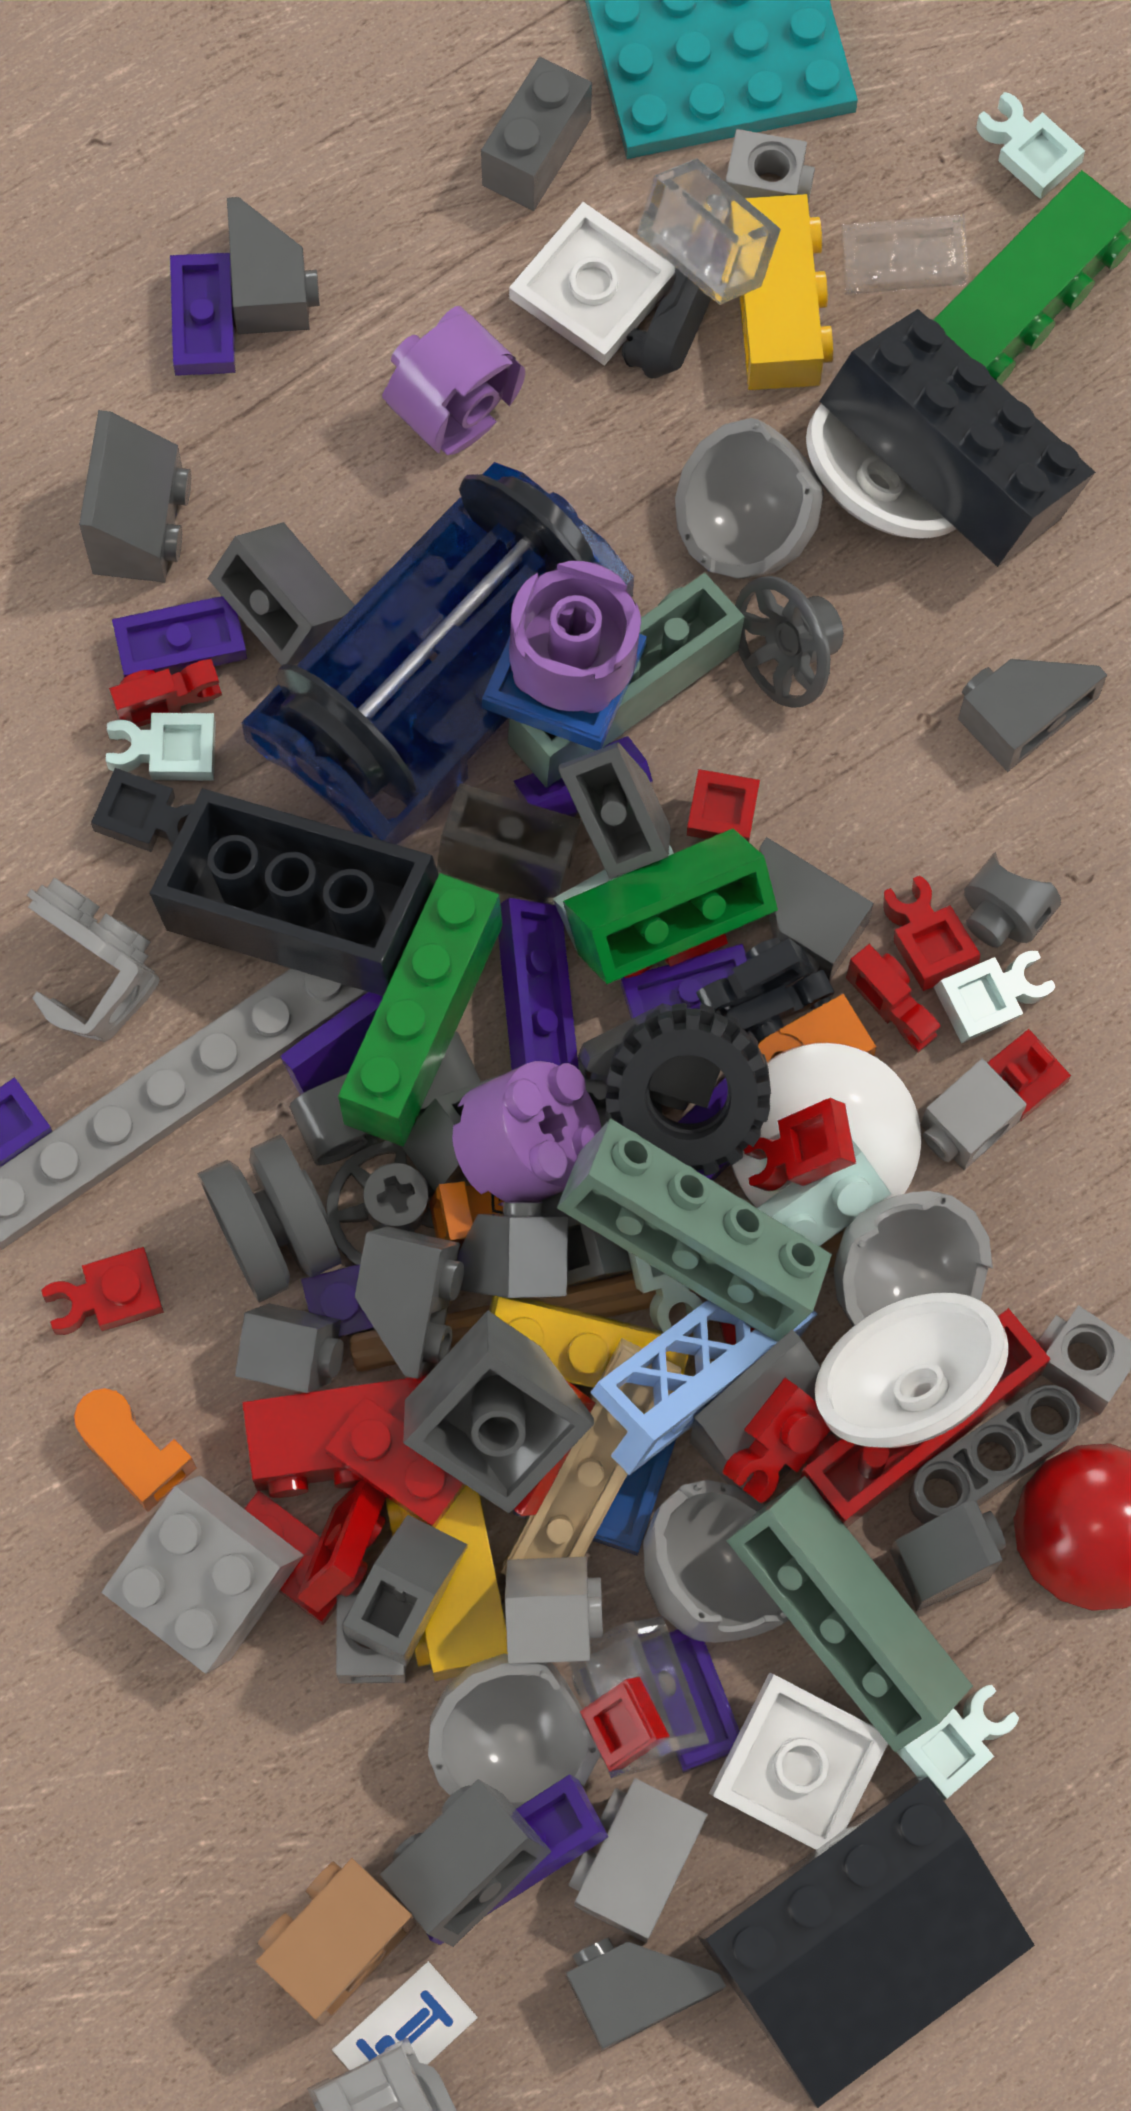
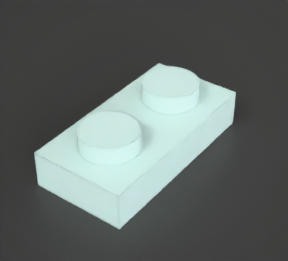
M852 1139L856 1164L805 1186L792 1182L757 1209L803 1235L814 1244L821 1246L847 1227L861 1212L890 1196L891 1192Z

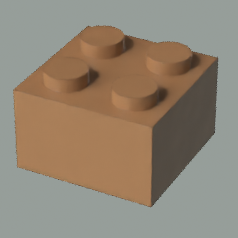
M353 1858L343 1868L334 1861L331 1862L306 1889L305 1892L312 1901L294 1920L287 1913H284L272 1924L257 1943L265 1952L255 1962L322 2026L333 2017L416 1926L413 1916Z

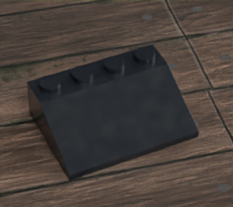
M927 1777L912 1778L848 1825L845 1830L819 1849L814 1850L697 1936L816 2108H819L1035 1946L968 1834Z

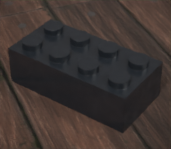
M916 309L854 349L819 401L997 567L1058 523L1096 473L1079 457V454L1072 446L1061 441L1035 417L1033 411L1026 404L1017 400L999 384L983 364L972 359L945 334L944 329L937 322L929 319L919 309Z
M202 788L149 894L166 931L384 996L439 874L433 856L430 854Z

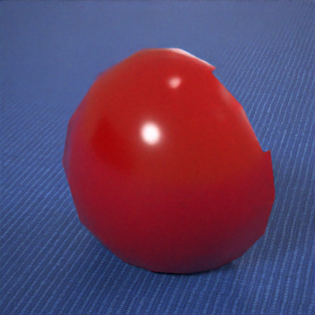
M1111 1443L1077 1445L1043 1462L1023 1486L1017 1510L1013 1517L1017 1551L1033 1579L1060 1601L1091 1611L1124 1609L1131 1606V1450Z

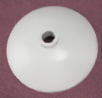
M821 403L812 416L807 428V450L820 482L842 508L863 523L882 532L900 537L933 538L948 534L956 529Z
M813 1043L798 1046L778 1054L767 1062L771 1087L770 1112L767 1122H764L761 1127L760 1137L772 1141L779 1139L780 1132L777 1120L825 1099L833 1098L845 1103L853 1141L891 1192V1195L884 1200L906 1192L914 1177L920 1157L921 1128L914 1101L906 1086L894 1071L878 1058L865 1051L836 1043ZM743 1151V1158L732 1165L733 1172L745 1195L758 1208L792 1182L787 1180L781 1188L774 1191H764L750 1186L748 1178L754 1174L761 1173L765 1169L767 1158L758 1160L745 1155Z
M929 1293L892 1303L872 1313L852 1327L830 1350L820 1367L816 1379L815 1400L818 1410L832 1432L840 1438L857 1445L896 1448L933 1439L965 1421L989 1397L1006 1366L1008 1357L1007 1335L996 1313L982 1301L967 1295Z

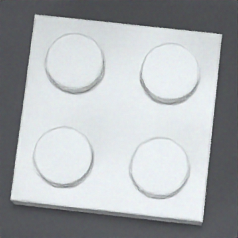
M582 202L509 287V299L605 366L627 340V335L640 325L673 286L676 280V266Z
M769 1673L709 1794L817 1850L847 1828L888 1743L874 1726Z

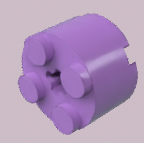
M456 306L450 309L441 318L437 326L421 339L417 335H411L396 348L392 354L391 362L397 368L392 374L382 394V398L437 453H440L441 449L447 455H452L475 443L493 427L497 421L490 415V412L501 399L510 407L524 382L525 368L472 315L468 314L461 306Z
M568 561L557 564V569L546 572L539 577L538 573H536L521 586L512 606L509 659L516 686L521 691L529 694L538 702L555 709L585 711L589 713L602 711L608 707L612 699L623 691L630 681L636 665L641 614L637 603L635 604L627 591V585L617 574L598 564L585 561Z
M534 1061L468 1091L458 1107L463 1105L464 1107L461 1122L453 1125L452 1140L455 1155L462 1172L479 1193L483 1194L490 1191L504 1202H539L564 1191L579 1152L601 1129V1123L596 1107L586 1091L585 1079L580 1070L569 1063H563L558 1066L550 1062Z

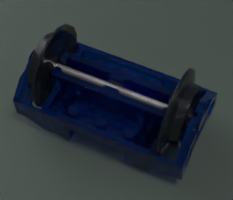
M496 462L483 474H471L463 478L459 487L461 497L297 666L283 664L278 669L276 675L278 685L241 722L244 739L267 760L294 774L333 807L355 833L397 845L427 823L468 779V760L508 719L483 709L482 697L510 637L512 606L518 591L526 580L538 573L539 577L546 572L557 569V564L585 561L603 566L617 574L627 585V591L633 597L634 575L607 541L578 518L577 512L566 499L555 492L549 494L523 472ZM435 652L438 656L432 662L429 657ZM383 791L394 798L400 799L407 807L396 818L387 820L370 799L375 798Z

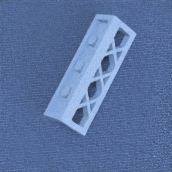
M705 1301L598 1381L591 1391V1394L628 1431L611 1457L628 1475L632 1474L691 1428L694 1417L769 1351L777 1341L757 1329L750 1332V1328L754 1327L711 1301ZM814 1310L794 1329L799 1337L802 1336L816 1317L817 1313ZM713 1320L734 1324L736 1344L731 1345L708 1340L707 1321ZM672 1351L694 1355L696 1375L688 1376L667 1372L666 1352ZM652 1363V1369L646 1368ZM626 1382L653 1387L654 1407L643 1414L619 1388ZM668 1390L674 1391L668 1396Z

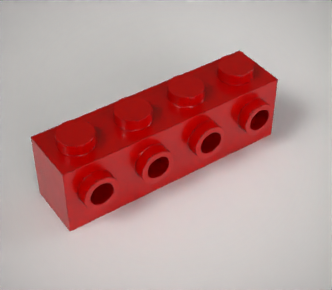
M1009 1308L998 1316L1008 1339V1357L1003 1374L986 1401L965 1421L933 1439L896 1448L861 1446L844 1439L838 1441L831 1434L822 1440L805 1462L807 1466L803 1468L800 1479L806 1476L846 1528L914 1476L928 1461L956 1443L1042 1375L1051 1359Z

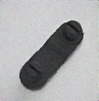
M699 223L692 230L679 227L671 235L672 240L667 244V256L670 262L676 266L674 285L670 293L660 301L648 331L634 328L626 337L629 342H625L622 346V356L626 365L642 368L648 378H658L681 368L730 255L728 240L708 223Z

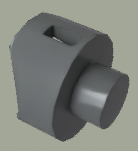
M996 852L991 855L964 889V896L974 910L966 920V925L978 939L995 948L1000 947L1007 937L1021 943L1031 942L1061 905V897L1051 882L1035 881L1007 871L999 864Z

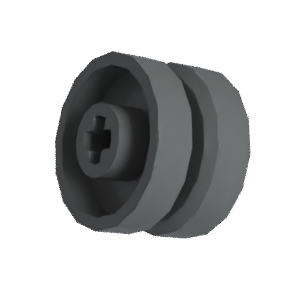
M281 1134L252 1147L250 1150L249 1163L260 1188L257 1191L252 1192L239 1167L229 1160L222 1161L197 1173L231 1251L259 1303L289 1289L290 1273L279 1249L285 1245L288 1246L300 1270L310 1277L317 1276L342 1264L337 1246L327 1225L330 1221L319 1195L305 1169L301 1170L292 1151Z

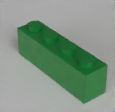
M1081 170L933 320L972 359L983 364L990 375L1002 385L1015 368L1016 362L1014 359L1026 346L1031 350L1038 348L1053 330L1056 321L1053 319L1066 306L1071 310L1077 308L1091 292L1095 284L1093 278L1105 266L1113 270L1128 255L1131 250V209Z
M439 873L338 1095L344 1125L404 1147L503 926L499 894Z

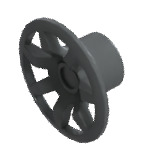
M765 576L749 582L740 591L735 603L737 609L745 616L738 653L756 683L774 702L791 708L804 707L821 696L827 685L830 674V655L838 652L843 643L844 632L841 618L835 607L828 600L820 596L807 598L798 588L782 578ZM770 590H775L789 599L784 608L777 604ZM755 593L760 612L769 618H761L746 612L749 601ZM745 629L753 635L765 636L766 644L752 654L746 641ZM772 659L778 662L773 673L774 686L766 680L757 667ZM817 661L816 674H814L810 664ZM793 674L795 679L807 690L803 695L789 694Z
M384 1141L372 1144L358 1151L345 1161L336 1173L329 1188L327 1216L330 1223L328 1225L337 1247L354 1264H361L362 1253L356 1250L346 1239L340 1223L369 1221L374 1227L373 1230L388 1226L414 1233L421 1225L434 1229L431 1209L428 1207V1198L434 1194V1190L416 1169L407 1165V1154L400 1145ZM396 1154L394 1163L383 1165L372 1174L360 1167L363 1163L376 1156ZM352 1175L364 1189V1203L338 1211L340 1192L347 1179Z

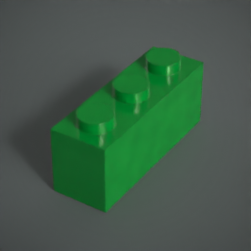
M733 828L671 854L667 858L643 866L563 901L578 955L606 984L778 911L765 856Z

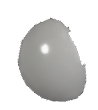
M753 418L724 424L698 444L682 469L675 496L677 529L689 555L709 572L738 579L772 574L799 557L815 533L820 521L824 497L822 483L814 468L800 451L771 426Z
M934 1191L911 1192L876 1203L864 1212H861L844 1231L834 1264L837 1301L854 1327L864 1318L881 1308L918 1295L957 1293L981 1300L988 1268L993 1269L989 1236L975 1211L952 1195Z
M711 1480L682 1485L662 1503L653 1515L643 1540L645 1584L658 1612L688 1637L698 1641L717 1643L754 1637L777 1628L789 1619L726 1541L760 1510L764 1504L759 1503L736 1486Z
M501 1654L471 1664L445 1687L430 1717L428 1757L439 1785L450 1796L460 1788L472 1785L477 1779H480L503 1793L516 1809L569 1774L577 1778L582 1787L585 1785L599 1759L600 1752L581 1716L580 1711L582 1708L552 1662L508 1664V1654Z

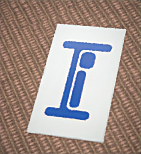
M428 1961L334 2047L332 2051L349 2070H352L385 2051V2048L404 2038H408L419 2062L428 2065L478 2017Z

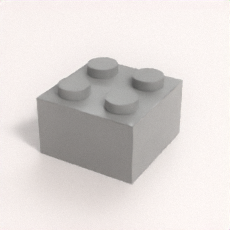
M200 1475L174 1486L101 1593L207 1674L232 1659L304 1555Z

